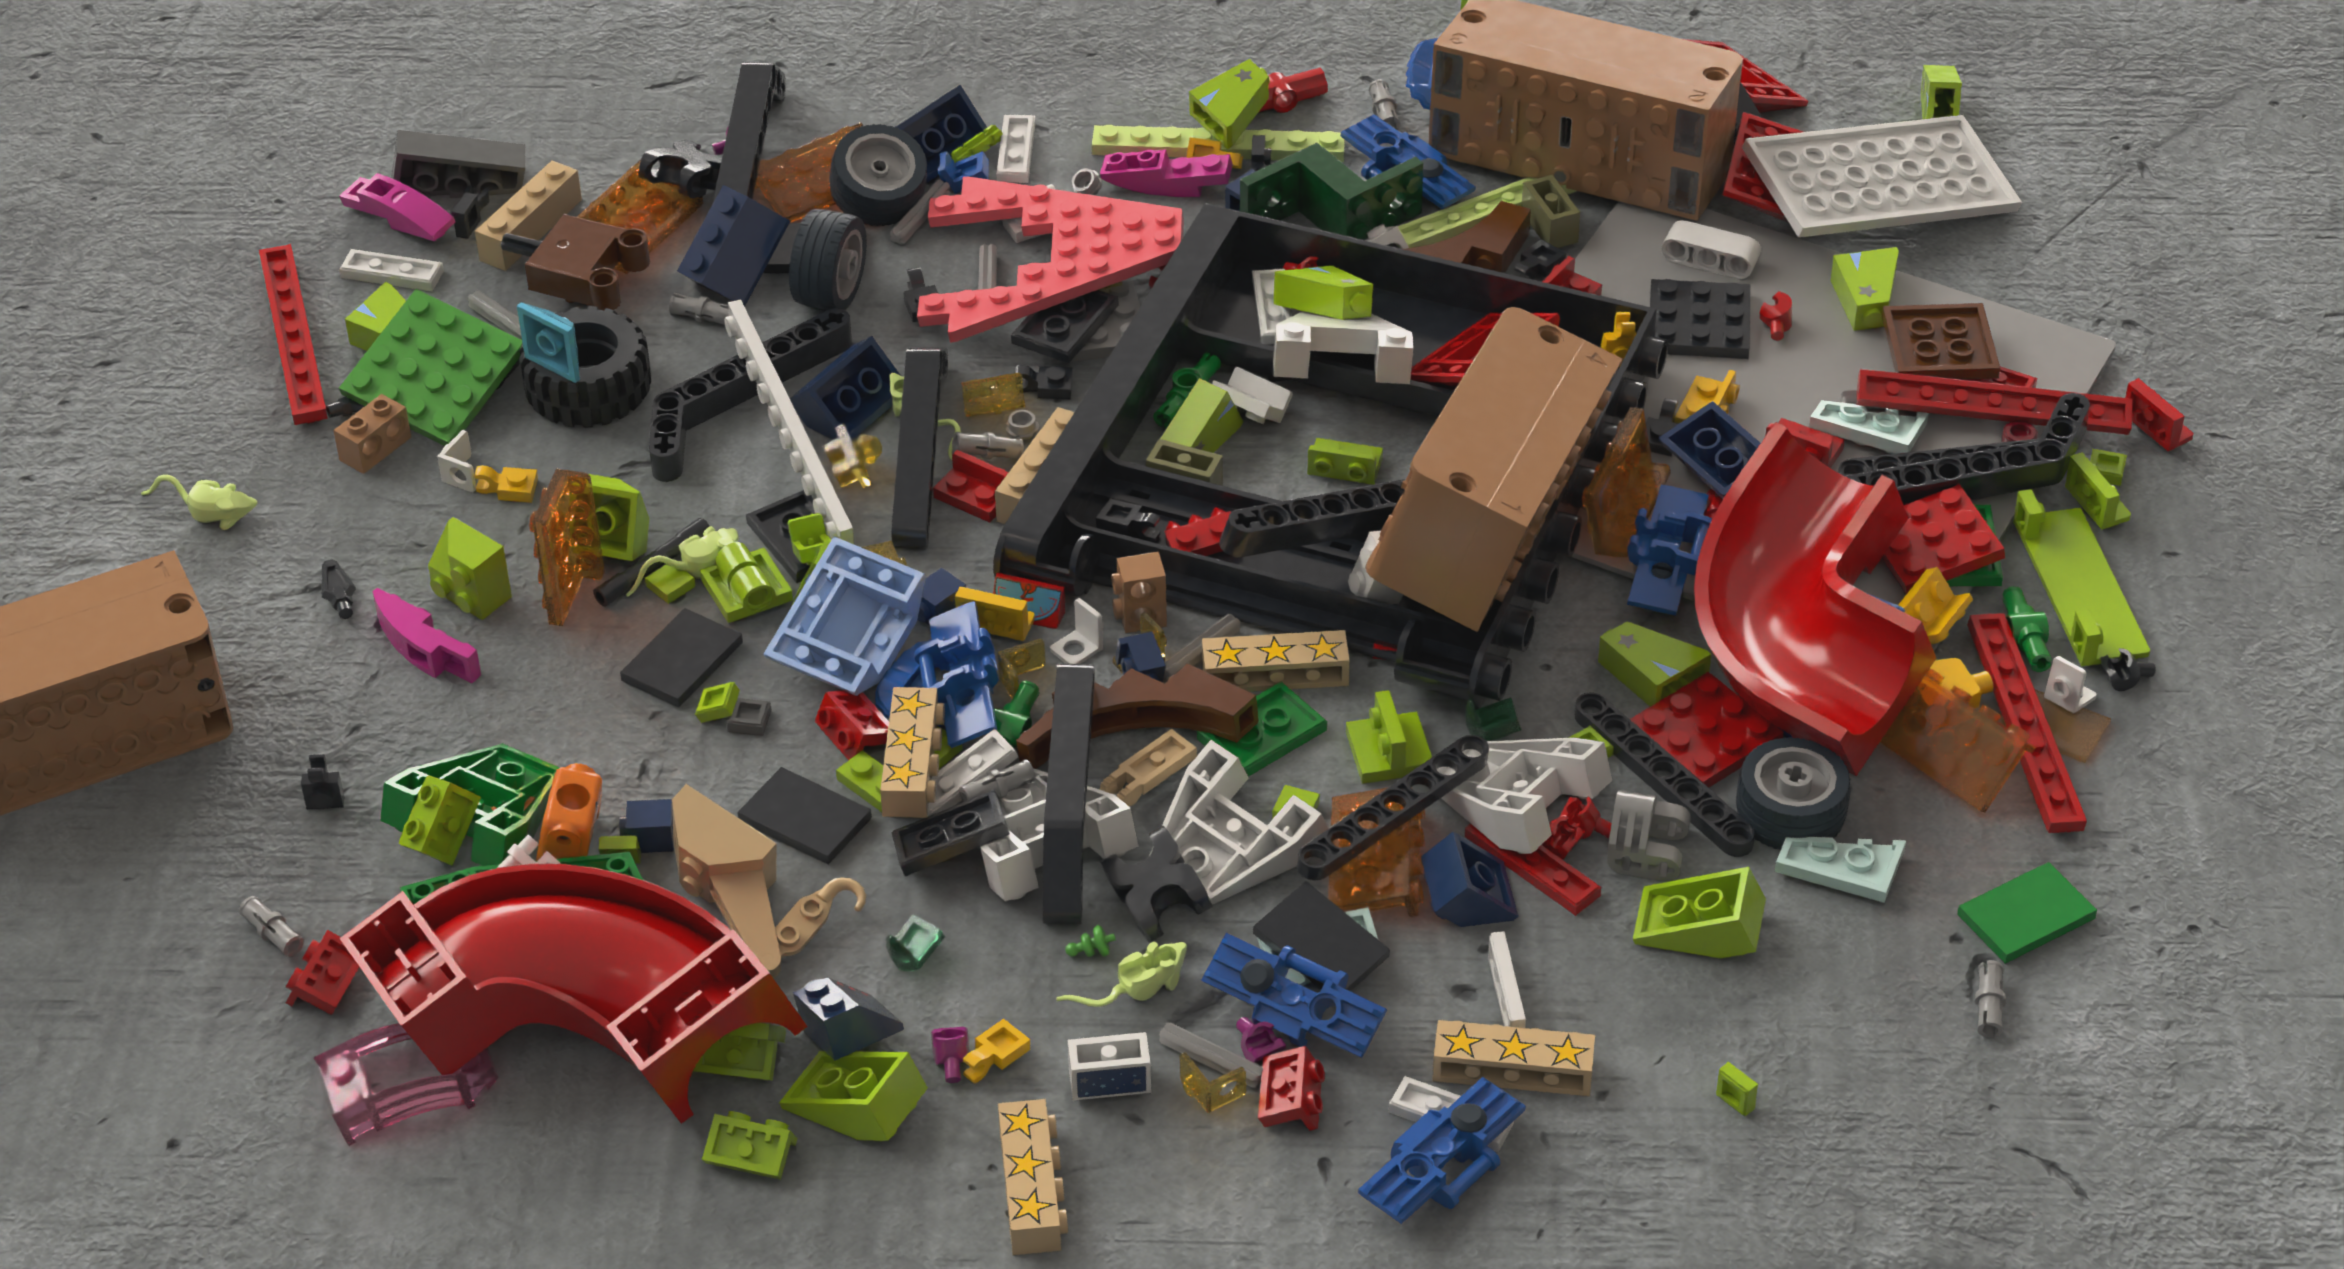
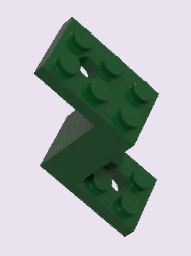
M1315 143L1241 178L1240 212L1279 221L1300 212L1322 231L1366 240L1368 239L1367 232L1379 225L1384 224L1385 228L1397 226L1422 213L1424 163L1415 156L1364 181L1320 144Z

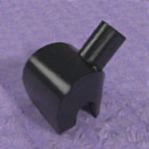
M2119 648L2120 656L2118 658L2112 659L2108 655L2099 658L2112 687L2116 691L2129 690L2138 683L2140 676L2153 677L2156 671L2154 663L2137 662L2132 653L2123 648Z

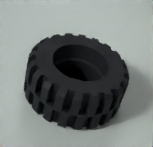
M579 307L569 309V312L561 313V311L555 313L574 323L579 367L597 365L589 368H580V380L576 383L525 358L522 343L519 359L528 403L533 406L537 413L541 416L546 415L549 421L556 424L560 421L568 427L582 425L583 428L593 427V424L601 423L602 426L610 424L612 419L618 418L620 420L627 416L630 409L634 411L642 403V399L644 400L650 390L651 368L646 336L643 335L642 329L635 322H632L629 317L624 314L617 315V312L606 308L603 311L599 310L598 307H588V309L579 310Z

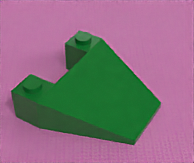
M502 743L409 768L384 782L380 821L403 832L404 825L408 821L425 778L429 775L451 782L481 797L466 833L467 836L473 838L471 861L482 866L501 864L509 855L507 851L514 843L519 845L527 835L534 838L545 813L554 774L560 767ZM530 796L535 797V800L524 810V804Z

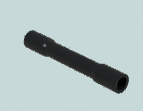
M698 518L676 533L672 539L628 569L617 573L593 590L595 599L600 605L606 607L631 589L636 582L641 567L647 560L655 556L675 558L681 554L678 545L693 535H698L702 538L704 531L710 525L703 518ZM656 562L650 565L643 579L665 565V563Z

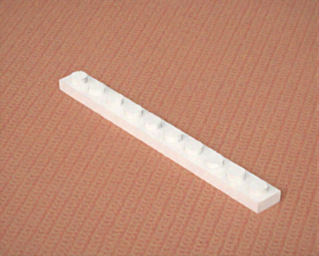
M741 299L728 302L729 317L724 319L729 337L734 336L736 339L735 345L740 359L745 358L750 380H756L759 399L762 404L767 403L769 419L773 427L778 426L782 447L789 449L791 452V464L796 473L800 472L802 475L801 481L805 494L807 496L812 495L815 514L820 513L823 516L825 531L831 540L835 536L854 544L853 527Z

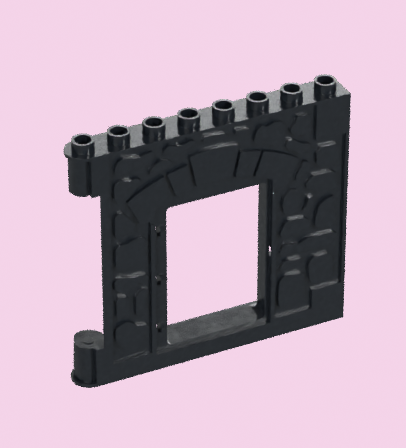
M1205 203L1005 523L995 549L993 560L994 577H996L997 573L1062 586L1064 587V593L1079 597L1087 594L1093 583L1113 588L1111 574L1117 573V558L1159 552L1166 575V602L1221 617L1232 614L1240 622L1286 634L1345 630L1348 650L1396 662L1394 678L1398 682L1465 699L1468 706L1475 710L1482 707L1486 698L1501 701L1507 691L1512 673V659L1507 658L1511 649L1525 652L1533 636L1536 611L1532 610L1531 607L1534 601L1549 604L1554 595L1559 577V563L1554 562L1557 554L1572 557L1577 548L1582 528V517L1577 515L1579 509L1589 511L1596 509L1604 485V471L1599 469L1602 463L1611 466L1618 464L1626 439V427L1621 424L1623 420L1639 421L1645 406L1648 390L1647 383L1643 382L1645 376L1659 379L1665 367L1669 343L1667 339L1655 337L1656 308ZM1313 256L1318 258L1316 263L1318 267L1334 266L1373 284L1371 314L1412 332V366L1489 313H1503L1507 308L1511 307L1520 308L1530 313H1558L1560 328L1600 348L1603 333L1613 332L1616 313L1630 312L1629 322H1635L1637 334L1608 388L1612 395L1601 412L1593 430H1591L1590 438L1573 473L1570 475L1558 500H1554L1549 512H1547L1544 524L1535 538L1531 550L1526 554L1523 562H1520L1522 566L1513 582H1510L1512 584L1502 602L1495 600L1478 632L1405 595H1402L1399 604H1387L1356 596L1350 590L1348 580L1368 534L1247 557H1233L1224 551L1202 556L1168 546L1165 539V529L1169 521L1176 522L1182 526L1188 524L1192 514L1198 515L1203 519L1211 517L1215 507L1225 512H1232L1237 509L1281 502L1280 500L1119 459L1182 355L1187 354L1201 358L1204 353H1210V358L1214 354L1223 364L1268 375L1271 373L1274 376L1273 358L1275 344H1261L1252 271L1283 269L1286 262L1300 264L1306 258ZM1291 309L1292 316L1302 312L1300 310ZM1310 351L1308 378L1280 377L1436 416L1440 415L1455 391L1410 380V384L1376 382L1374 354ZM1110 498L1142 506V513H1154L1160 516V521L1152 529L1161 531V535L1156 542L1152 543L1142 540L1134 531L1129 536L1098 529L1096 528V517ZM1375 643L1397 649V651L1373 649Z

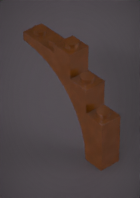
M1500 201L1494 210L1474 227L1440 242L1403 250L1505 273L1530 234L1531 209Z
M1188 663L1180 671L1172 675L1165 684L1131 668L1120 679L1114 681L1110 688L1095 683L1091 739L1129 729L1167 727L1204 731L1237 743L1259 722L1256 695ZM1055 691L1052 693L1053 705H1054ZM1053 708L1048 710L1040 720L1030 729L1023 732L1016 740L1019 761L1028 760L1033 769H1037L1049 760Z

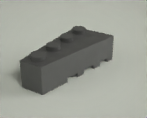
M397 130L391 178L415 189L429 199L431 196L450 195V198H462L464 189L469 185L473 186L474 193L478 192V194L484 188H487L489 195L517 193L523 186L525 144Z

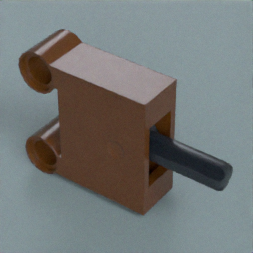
M566 214L562 215L542 242L509 233L503 235L501 242L502 250L530 257L525 264L528 290L562 298L568 303L578 302L598 307L599 310L603 311L606 308L615 310L621 304L618 275L613 270L616 265L621 263L622 268L626 271L640 272L645 270L650 264L647 235L643 230L636 228L623 229Z

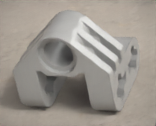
M1619 790L1616 795L1608 844L1607 862L1609 867L1615 872L1624 875L1661 881L1674 880L1679 876L1681 870L1682 853L1674 846L1648 840L1649 837L1667 840L1683 839L1687 836L1689 830L1690 812L1681 805L1657 801L1656 795L1647 796L1642 795L1643 793H1628V791Z

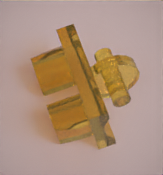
M1021 373L1004 374L961 382L966 417L993 412L995 415H999L1005 410L1026 407Z
M845 424L836 427L835 430L839 438L823 445L825 453L833 465L831 468L835 478L842 488L857 480L863 489L870 486L872 481L864 462L872 464L881 455L883 448L880 440L875 436L862 434L858 437V440L854 441L851 440Z

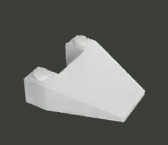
M1302 311L1276 324L1273 358L1274 377L1308 378L1310 351L1374 354L1376 382L1410 384L1413 358L1412 332L1371 314V317L1341 320Z
M1580 738L1487 741L1489 745L1487 765L1441 799L1500 849L1513 850L1520 854L1532 853L1552 835L1546 808L1561 794L1578 796L1580 799H1586L1587 797L1593 799L1612 782L1605 743ZM1473 749L1463 751L1468 757L1481 756L1480 752ZM1440 767L1437 769L1443 775L1456 773L1450 767Z
M1210 740L1187 767L1162 826L1168 830L1176 841L1185 863L1191 865L1195 870L1213 905L1297 867L1299 850L1306 843L1327 830L1328 826L1319 811L1295 795L1289 799L1268 825L1230 801L1249 777L1238 757Z
M1033 769L1036 777L1035 782L1009 791L1006 797L999 799L1010 835L980 846L989 887L1004 901L1022 898L1027 892L1039 888L1035 868L1043 866L1044 813L1048 773L1041 770ZM1087 786L1083 849L1091 847L1105 859L1112 854H1117L1118 857H1121L1127 851L1139 847L1130 807L1114 794Z

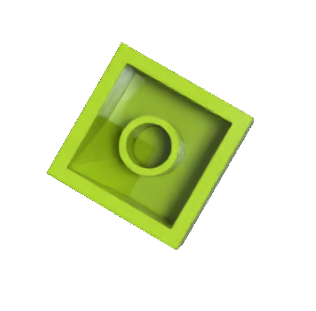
M585 474L574 480L571 486L566 549L633 561L646 553L650 518L641 492L620 479Z
M455 517L449 519L428 564L431 580L430 586L437 596L448 599L458 605L463 612L471 613L483 620L512 598L504 546Z

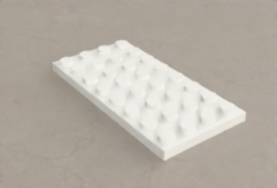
M1963 115L1746 138L1742 147L1798 238L2017 212L2022 203Z

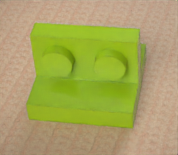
M1389 690L1375 692V707L1369 709V719L1346 722V735L1362 784L1403 778L1432 758L1417 711L1397 714Z
M754 1023L740 1027L715 1042L700 1058L693 1071L773 1081L778 1042L785 1043L787 1028L766 1023Z

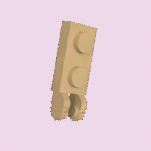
M1170 729L1118 765L1117 770L1103 779L1099 790L1111 794L1118 793L1117 797L1127 806H1132L1138 801L1141 794H1146L1197 757V747L1173 729ZM1126 782L1129 783V784H1128L1127 786H1125V788L1123 789L1124 784H1125Z

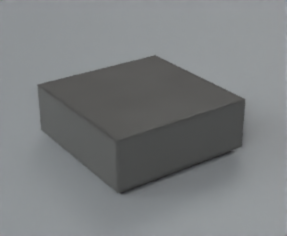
M737 698L732 716H729L727 721L728 732L763 736L771 713V701Z

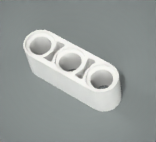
M1684 220L1673 224L1661 247L1662 254L1671 262L1735 279H1745L1750 276L1762 252L1759 242L1749 236Z

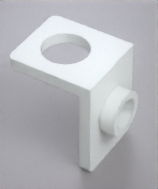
M1384 224L1379 225L1368 231V239L1364 240L1386 246L1390 243H1396L1401 249L1409 248L1398 226L1385 228Z
M462 430L449 444L445 445L437 458L442 482L473 493L476 490V481L473 466L466 463L471 457L472 452L469 435L465 430ZM461 470L466 476V481L456 477L455 473Z
M1080 598L1074 601L1075 630L1050 646V652L1065 664H1081L1103 650L1102 616ZM1070 644H1079L1084 648V651L1078 655H1069L1064 651V648Z
M2060 656L2053 659L2044 694L2046 699L2072 713H2076L2094 701L2097 693L2084 686L2087 674L2084 669Z

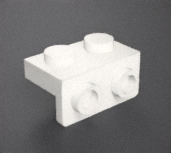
M1239 367L1234 369L1228 385L1215 380L1212 383L1228 391L1235 407L1239 406L1247 410L1245 415L1247 418L1264 424L1265 419L1281 423L1293 395L1292 391Z

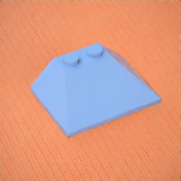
M834 536L765 650L764 656L855 696L881 681L914 628L918 618L926 578L925 574Z

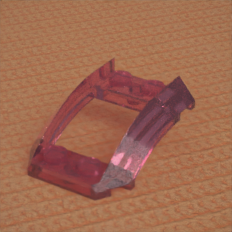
M399 1023L363 1033L313 1057V1059L320 1068L334 1110L332 1117L346 1143L350 1146L356 1143L354 1137L373 1128L378 1132L412 1116L441 1108L466 1105L468 1109L474 1107V1099L486 1086L489 1090L499 1078L488 1047L453 1074L405 1082L375 1094L372 1092L361 1057L383 1047L412 1039Z

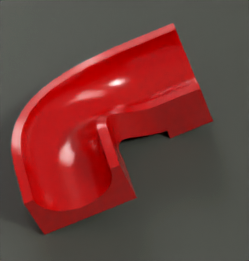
M1775 422L1723 498L1702 543L1694 582L1695 609L1698 622L1722 673L1733 689L1751 708L1772 724L1789 733L1792 738L1812 740L1835 752L1844 761V765L1847 766L1849 773L1857 776L1936 660V655L1922 621L1853 586L1862 571L1868 574L1872 573L1909 518L1894 480L1881 475L1873 486L1849 479L1812 456L1795 440L1787 427Z
M525 864L500 867L469 875L445 885L415 904L402 891L339 938L402 1028L445 1079L509 1030L519 1025L528 1023L555 1025L584 1035L628 1061L644 1075L681 1124L694 1115L688 1102V1085L692 1072L704 1053L720 1038L740 1027L754 1023L778 1024L787 1028L794 1036L808 1027L769 971L734 929L730 930L705 909L658 885L625 874L593 867L568 864Z

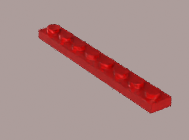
M291 244L261 249L259 254L294 425L328 419Z
M1860 369L1856 405L2006 422L2024 421L2033 425L2046 426L2059 399L2065 394L2077 392ZM2079 393L2085 396L2090 403L2087 423L2088 431L2129 435L2132 429L2131 398Z
M2005 614L1970 615L1967 624L1984 670L1992 678L1994 696L2047 832L2084 831L2087 819Z

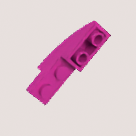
M1166 149L1144 150L1131 153L1117 152L1105 155L1100 177L1102 180L1113 185L1140 193L1171 197H1200L1203 186L1228 184L1233 163L1230 154H1211L1203 157L1169 159Z
M378 173L370 180L360 177L339 195L344 206L386 218L391 229L431 241H436L442 237L456 222L452 215L428 197L397 180Z
M379 588L372 591L377 617L382 630L395 649L410 663L434 678L438 677L444 670L470 683H473L481 676L477 650L468 643H462L448 636L442 630L434 629L432 616L427 610L421 607L418 608L402 600L399 596L389 594Z

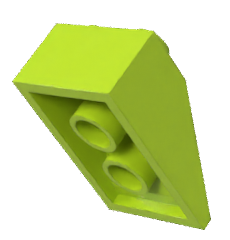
M1750 867L1644 886L1633 941L1636 945L1715 958L1754 953L1757 950L1766 898Z
M819 1051L780 1100L779 1104L786 1111L854 1139L888 1141L895 1135L897 1128L907 1115L916 1107L917 1102L928 1087L909 1052H853L834 1061L825 1051Z

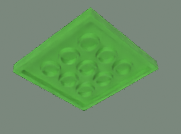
M415 289L340 385L339 390L343 396H347V398L363 406H366L381 394L406 407L411 430L445 446L462 430L468 427L518 361L522 340Z

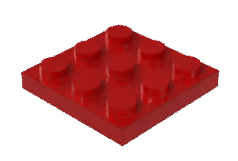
M1958 484L1904 505L1909 519L1882 557L1907 594L1926 569L1938 567L1947 581L2005 559V550L1963 488Z
M1706 672L1630 718L1631 721L1708 788L1740 769L1746 756L1754 748H1757V746L1762 745L1764 742L1781 739L1784 733L1751 708L1741 697L1710 672Z

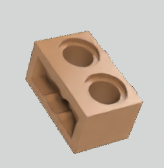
M383 394L379 395L333 430L339 461L363 474L411 438L406 407Z
M1159 552L1117 558V573L1111 574L1114 594H1118L1117 599H1112L1115 620H1122L1125 633L1167 627L1166 575Z

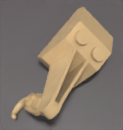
M687 784L672 799L673 840L681 886L694 897L700 896L709 903L715 902L730 929L735 930L773 978L780 973L781 959L784 956L798 954L826 923L833 898L839 892L848 890L856 895V911H861L865 905L866 894L864 888L851 878L841 877L831 880L822 889L801 898L775 927L767 890L776 881L777 843Z

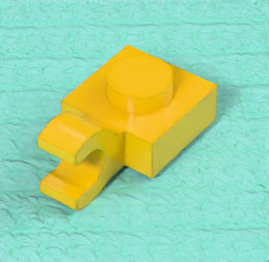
M1189 138L1186 158L1203 157L1211 154H1230L1233 163L1232 168L1242 169L1243 156L1241 154L1221 151V141Z
M1617 312L1613 332L1603 333L1601 348L1622 358L1619 367L1637 334L1635 322H1629L1630 312Z
M481 465L477 466L474 475L475 479H478L476 492L497 493L498 500L528 503L533 501L538 482L536 469L503 467L500 474L489 466Z
M1003 1018L975 1038L976 1050L969 1052L963 1058V1062L970 1066L963 1072V1075L971 1082L977 1083L986 1076L993 1064L1003 1070L1030 1051V1039Z

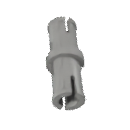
M1382 79L1375 80L1369 85V93L1373 100L1372 111L1376 116L1398 130L1400 121L1395 111L1397 109L1396 100L1390 95L1389 86L1385 80L1383 83Z
M673 293L669 301V312L671 314L695 318L697 322L704 323L709 321L725 325L724 319L729 317L727 304L713 302L708 297L693 298Z
M955 432L952 440L953 452L959 450L966 454L981 455L983 459H992L994 456L1018 460L1023 454L1024 443L1021 438L995 436L992 432H985L983 435Z
M1023 760L1001 771L994 769L989 771L986 777L960 786V797L965 802L990 791H995L998 799L1006 797L1009 791L1035 782V772L1028 760Z
M250 896L241 903L239 914L257 928V934L263 940H270L288 957L296 955L302 949L304 939L286 924V919L279 912H272L256 896Z
M1989 960L1987 961L1988 972H1986V964L1984 962L1978 967L1979 990L1975 993V1004H1978L1979 1007L1978 1033L1984 1037L1993 1038L1994 1026L1996 1027L1995 1034L1997 1036L2003 1033L2002 1011L2006 1005V993L2003 991V965L2000 962Z

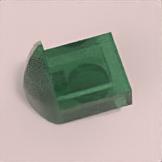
M1512 697L1481 707L1478 710L1475 708L1472 700H1468L1465 719L1470 735H1476L1486 741H1492L1522 730Z
M913 914L895 937L892 935L886 937V948L891 960L899 970L915 971L924 965L944 940L945 935L936 926Z

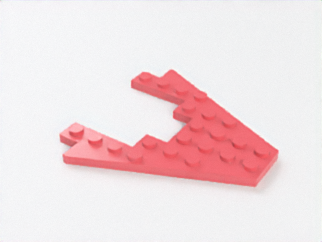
M968 176L963 177L961 195H942L930 198L928 211L930 228L1022 218L1021 227L1024 237L1053 233L1051 262L1029 263L1018 266L1017 286H998L991 289L963 290L954 293H933L919 296L917 313L919 326L949 324L948 335L950 343L957 342L1164 266L1168 263L1183 239L1184 217L1182 209L1048 189L1045 185L1028 186Z

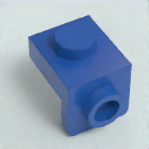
M944 151L940 153V166L937 168L938 174L944 183H949L951 189L956 194L962 191L963 177L989 178V159L982 151L955 163L949 153Z

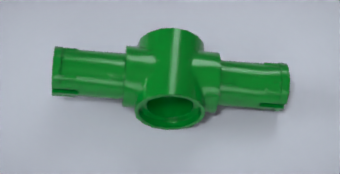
M1204 353L1193 368H1182L1174 372L1172 376V389L1167 393L1166 401L1153 415L1156 424L1161 427L1164 424V428H1167L1199 378L1209 382V379L1221 368V361L1216 355L1213 354L1210 358V353Z
M2016 586L2009 587L2004 590L2002 601L2008 612L2006 619L2016 644L2026 654L2033 671H2046L2052 664V657L2045 645L2049 638V625L2046 614L2043 611L2035 612L2027 604L2021 588Z
M1021 681L1011 702L1007 703L1003 709H994L997 731L1013 749L1017 747L1016 740L1021 734L1032 727L1030 711L1040 692L1039 687L1030 681Z

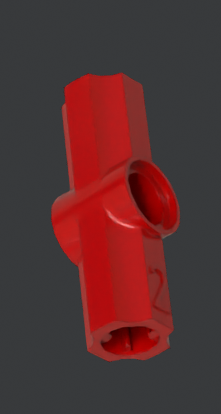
M1319 67L1287 77L1279 72L1269 74V99L1259 112L1274 108L1277 112L1286 113L1292 110L1298 101L1324 95L1328 92V83L1324 71Z

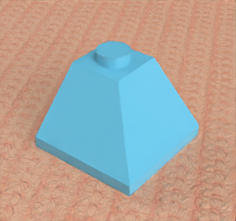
M522 302L518 304L517 311L525 358L574 383L578 382L580 374L574 323L549 310Z

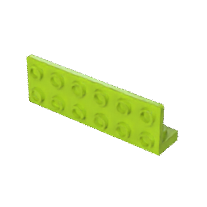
M2032 489L2018 491L2013 523L2081 667L2101 664L2099 658L2106 655L2112 659L2118 658L2120 656L2119 648L2130 651L2136 659L2149 657L2150 648L2082 509L2072 508L2045 512L2043 504L2041 502L2038 503Z

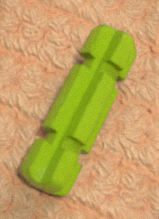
M990 125L983 132L978 133L965 142L963 147L960 146L952 151L951 158L956 163L982 151L986 152L990 149V146H994L1001 141L1002 131L996 125Z

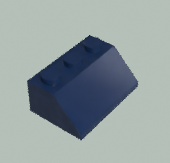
M961 85L943 94L895 126L912 136L923 149L927 162L926 183L939 175L937 168L940 166V153L947 151L951 156L952 151L960 146L963 147L965 142L987 128Z
M723 185L677 272L731 301L741 299L745 307L791 221L755 200Z
M870 336L851 346L789 399L796 413L808 428L845 446L893 406L889 376L891 373L898 375L900 373L873 336Z
M1713 401L1659 437V442L1722 499L1761 444Z

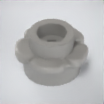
M1088 168L1079 170L1072 178L1074 193L1095 196L1102 186V179L1099 178L1100 174Z
M1028 410L1012 412L1006 423L1008 435L1014 438H1021L1022 440L1030 439L1033 433H1037L1039 430V423L1035 421V415Z

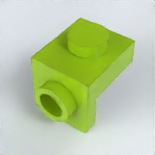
M820 513L788 521L793 553L802 564L811 565L824 540L831 542L825 531L823 516Z

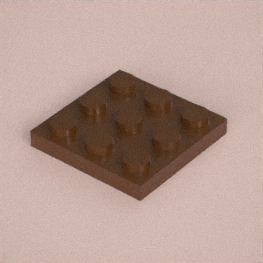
M1983 303L1883 306L1882 320L1895 373L1959 380L1999 378L2000 364Z

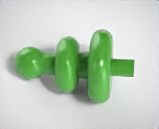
M1097 925L1093 929V938L1088 933H1084L1081 935V942L1067 944L1065 952L1067 955L1074 957L1079 952L1084 951L1086 956L1092 957L1095 954V949L1098 948L1099 953L1105 957L1110 952L1108 943L1116 941L1115 934L1106 935L1102 926Z

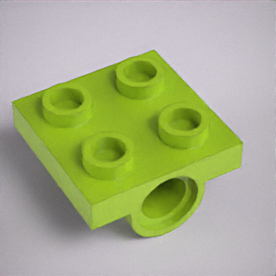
M733 542L727 544L717 553L715 565L700 570L702 583L728 623L793 601L792 589L764 547L750 552L743 543Z

